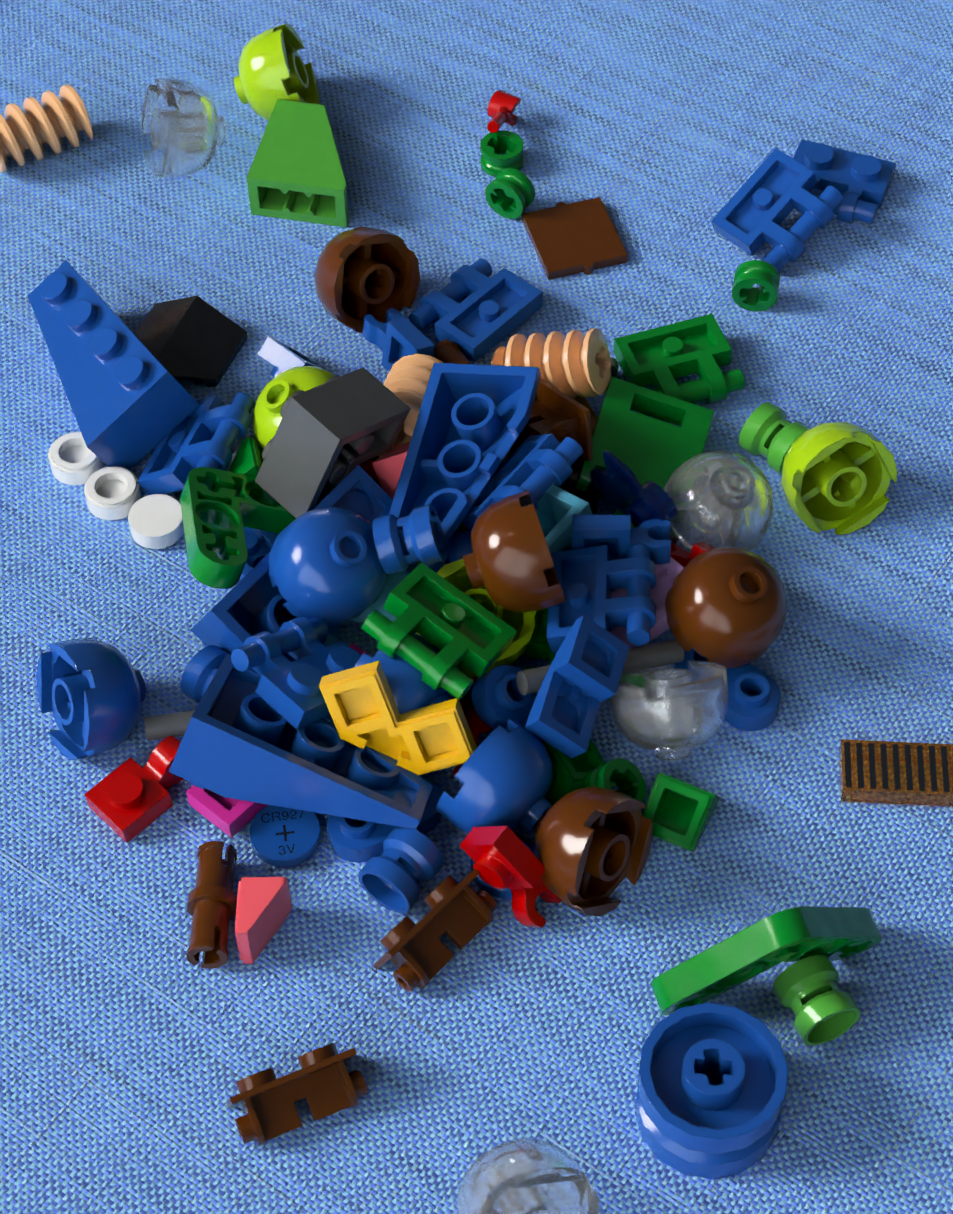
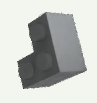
M364 367L341 377L334 376L326 383L305 392L303 390L297 391L282 406L280 411L282 420L275 436L267 443L262 452L264 461L255 482L295 518L308 511H312L357 465L391 450L411 408Z

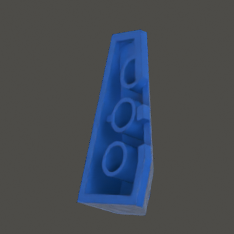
M358 465L313 510L326 506L344 508L367 519L373 525L374 518L389 515L393 499ZM269 553L191 629L206 646L217 645L231 655L234 649L243 646L248 637L263 631L274 634L279 632L283 623L298 618L292 615L283 605L287 601L280 594L277 585L274 588L272 587L268 577ZM343 624L328 627V635L319 641L325 647L338 643L339 639L337 637ZM288 653L283 655L290 662L295 661Z

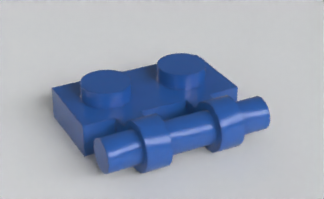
M803 139L793 157L794 160L815 173L817 183L809 191L811 194L818 198L827 186L831 185L843 195V200L833 210V213L837 215L838 221L850 224L854 220L870 224L874 223L877 210L881 209L894 178L895 162Z
M775 148L713 218L711 223L715 232L751 256L755 254L764 242L773 246L774 248L763 261L772 264L780 272L789 261L795 262L805 251L803 244L817 228H825L834 218L833 210L843 200V195L831 185L827 186L818 198L811 194L809 191L817 183L815 173ZM795 208L803 213V215L787 231L779 225Z
M479 258L471 266L463 265L450 276L451 282L441 290H431L419 300V307L409 314V321L419 331H422L432 322L435 323V338L439 341L449 339L450 342L452 340L455 341L468 360L475 363L543 307V292L505 268L490 279L489 276L493 273L491 265L485 259ZM465 298L460 304L458 303L460 299Z
M241 392L237 393L231 404L227 405L217 395L196 400L200 405L159 442L137 481L139 487L147 495L166 494L174 491L182 492L188 474L194 468L209 467L226 471L233 457L230 451L236 439L245 436L251 425L250 413L255 406L254 399L250 395Z
M553 434L529 435L493 473L462 522L469 530H472L476 519L490 505L526 490L529 491L532 503L537 511L539 499L554 484L560 486L573 473L571 465L583 454L582 447L570 437H566L560 443Z
M642 544L633 545L628 550V558L612 560L607 545L551 553L555 571L566 600L564 603L548 608L547 640L552 654L557 653L576 619L583 615L609 633H611V628L625 627L627 629V641L632 645L642 646L650 641V629L656 624V604L650 598V592L656 585V565L651 561V551L647 546ZM624 588L627 590L626 597L611 599L613 589Z
M298 617L283 623L279 632L272 634L263 631L248 637L242 647L232 651L231 662L235 669L240 672L252 668L261 676L255 693L298 730L330 715L319 688L322 676L354 668L361 655L342 641L325 647L319 641L328 635V626L325 620ZM288 653L295 661L290 662L283 655Z

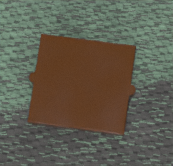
M600 197L570 204L558 202L556 207L522 214V222L548 280L582 272L590 275L595 269L627 263L628 254Z

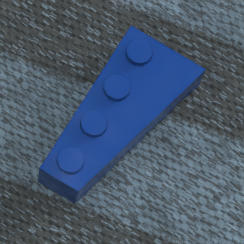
M66 260L28 295L85 444L108 467L118 466L131 470L200 405L107 302Z

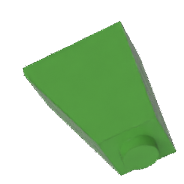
M277 99L247 175L252 215L347 228L349 223L347 186L325 105Z

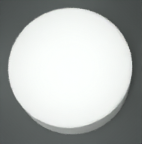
M72 432L59 437L52 443L48 451L52 474L64 484H85L94 472L105 466V463L87 448L81 432Z
M118 466L105 467L94 472L87 479L84 486V494L89 511L94 516L103 520L113 521L128 517L133 504L141 499L139 484H137L138 479L132 471Z
M164 494L145 496L135 502L129 511L128 522L131 535L143 547L150 549L166 548L179 541L184 534L181 504L171 496Z

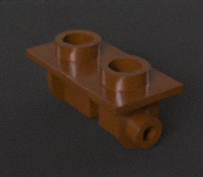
M540 378L530 418L523 430L528 429L529 435L553 434L560 443L566 437H570L582 447L583 454L581 457L587 461L593 460L592 437L595 433V425L590 410Z
M474 869L459 883L451 874L446 877L423 899L431 908L430 911L416 924L407 915L380 941L388 951L373 964V967L377 970L390 960L397 968L393 973V977L400 987L407 992H411L416 986L424 988L455 956L439 939L443 933L461 950L475 935L493 921L492 912L497 908L493 897L482 889L475 893L468 885L479 872Z
M331 1043L299 1056L298 1061L302 1069L278 1079L272 1067L235 1082L240 1094L230 1097L226 1103L228 1108L240 1103L243 1105L246 1115L235 1119L243 1143L246 1144L256 1140L258 1145L266 1143L265 1141L302 1127L303 1125L294 1102L304 1098L314 1121L348 1107L357 1106V1098L367 1095L368 1089L361 1071L357 1069L348 1073L344 1063L357 1054L355 1048L338 1054L335 1043Z

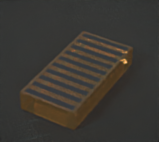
M841 739L839 747L840 801L953 807V744Z

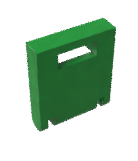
M611 377L595 425V433L592 437L593 460H584L575 489L586 492L593 480V471L603 474L597 498L659 518L668 495L676 498L672 507L670 521L681 524L687 509L714 410ZM630 409L635 410V411H638V412H641V413H644V414H647V415H650V416H653V417H656V418H659V419H662V420H665V421H668V422H671V423H674V424H677V425H680V427H679V426H676V425H673V424H670V423H667V422H664V421H661V420H658V419H655V418H652V417H649V416H646V415H643V414H640V413H637V412H634V411H631Z

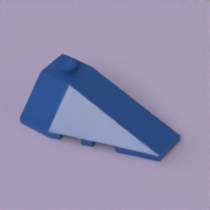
M434 363L389 514L401 518L409 516L414 508L428 504L433 505L440 519L445 544H447L529 421L541 377L539 367Z
M226 654L189 721L170 767V773L188 780L196 787L208 789L226 798L417 829L433 785L419 775L397 766V760L367 746L361 749L340 739L331 715L297 730L255 693L261 676L252 668L244 672L236 670L231 662V655Z

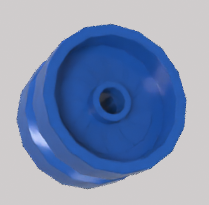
M708 1002L679 1008L658 1022L642 1046L635 1105V1116L641 1137L661 1162L684 1175L707 1179H718L741 1174L764 1158L777 1136L786 1095L788 1065L779 1040L761 1020L734 1006Z

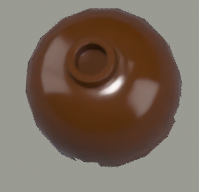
M360 226L342 232L325 246L318 258L314 274L318 298L328 314L358 333L363 331L365 315L370 314L377 321L385 323L387 309L393 308L399 312L403 306L410 309L416 299L420 272L419 261L415 253L407 248L403 239L386 230Z
M526 490L506 497L490 505L476 519L471 531L473 552L462 556L473 589L485 586L494 603L509 611L526 613L566 602L529 491Z
M717 547L696 556L675 577L665 600L667 623L678 644L687 652L693 648L698 654L709 658L705 663L716 668H739L757 660L779 636L788 610L784 584L775 568L760 555L743 548Z
M595 786L579 788L559 799L541 816L535 829L534 854L545 868V872L541 876L544 885L567 906L586 915L602 916L614 910L621 901L609 896L625 877L635 886L650 853L653 826L652 820L643 817L641 814V809L647 808L645 804L624 793Z

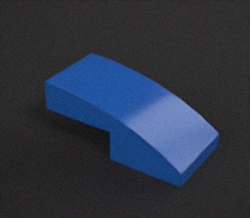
M585 615L576 619L544 677L528 716L525 729L571 759L586 752L601 702L612 697L617 692L630 646Z

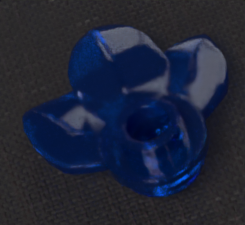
M608 450L603 453V460L607 470L594 467L590 471V481L598 495L609 505L622 508L624 515H631V521L637 527L647 520L660 519L661 521H671L678 515V510L673 500L658 484L648 480L641 485L631 469Z

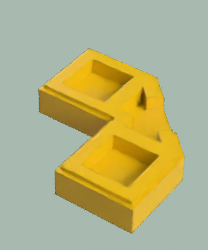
M380 661L325 675L321 678L319 688L340 739L361 749L367 746L397 760V766L412 773L422 775L463 764L477 749L458 698L411 710L400 715Z

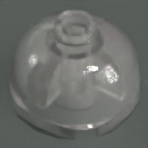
M155 79L154 81L157 85H149L147 89L142 116V134H149L151 136L153 150H144L148 171L154 178L192 176L204 170L215 156L217 145H223L226 136L225 120L223 116H217L214 102L203 89L195 84L177 79Z
M723 450L699 453L679 466L669 477L668 482L658 497L659 519L671 521L670 540L674 543L680 540L690 550L693 544L702 541L715 548H743L751 552L762 541L773 518L772 490L764 473L754 462L742 455Z
M688 660L689 670L670 669L668 664L622 674L616 694L610 697V707L614 723L623 737L643 749L656 750L657 759L680 760L690 757L692 755V747L709 741L721 729L726 718L728 684L725 666L714 662Z
M519 1138L499 1144L483 1154L466 1172L458 1189L457 1214H598L599 1197L580 1165L567 1152L555 1145L540 1139Z

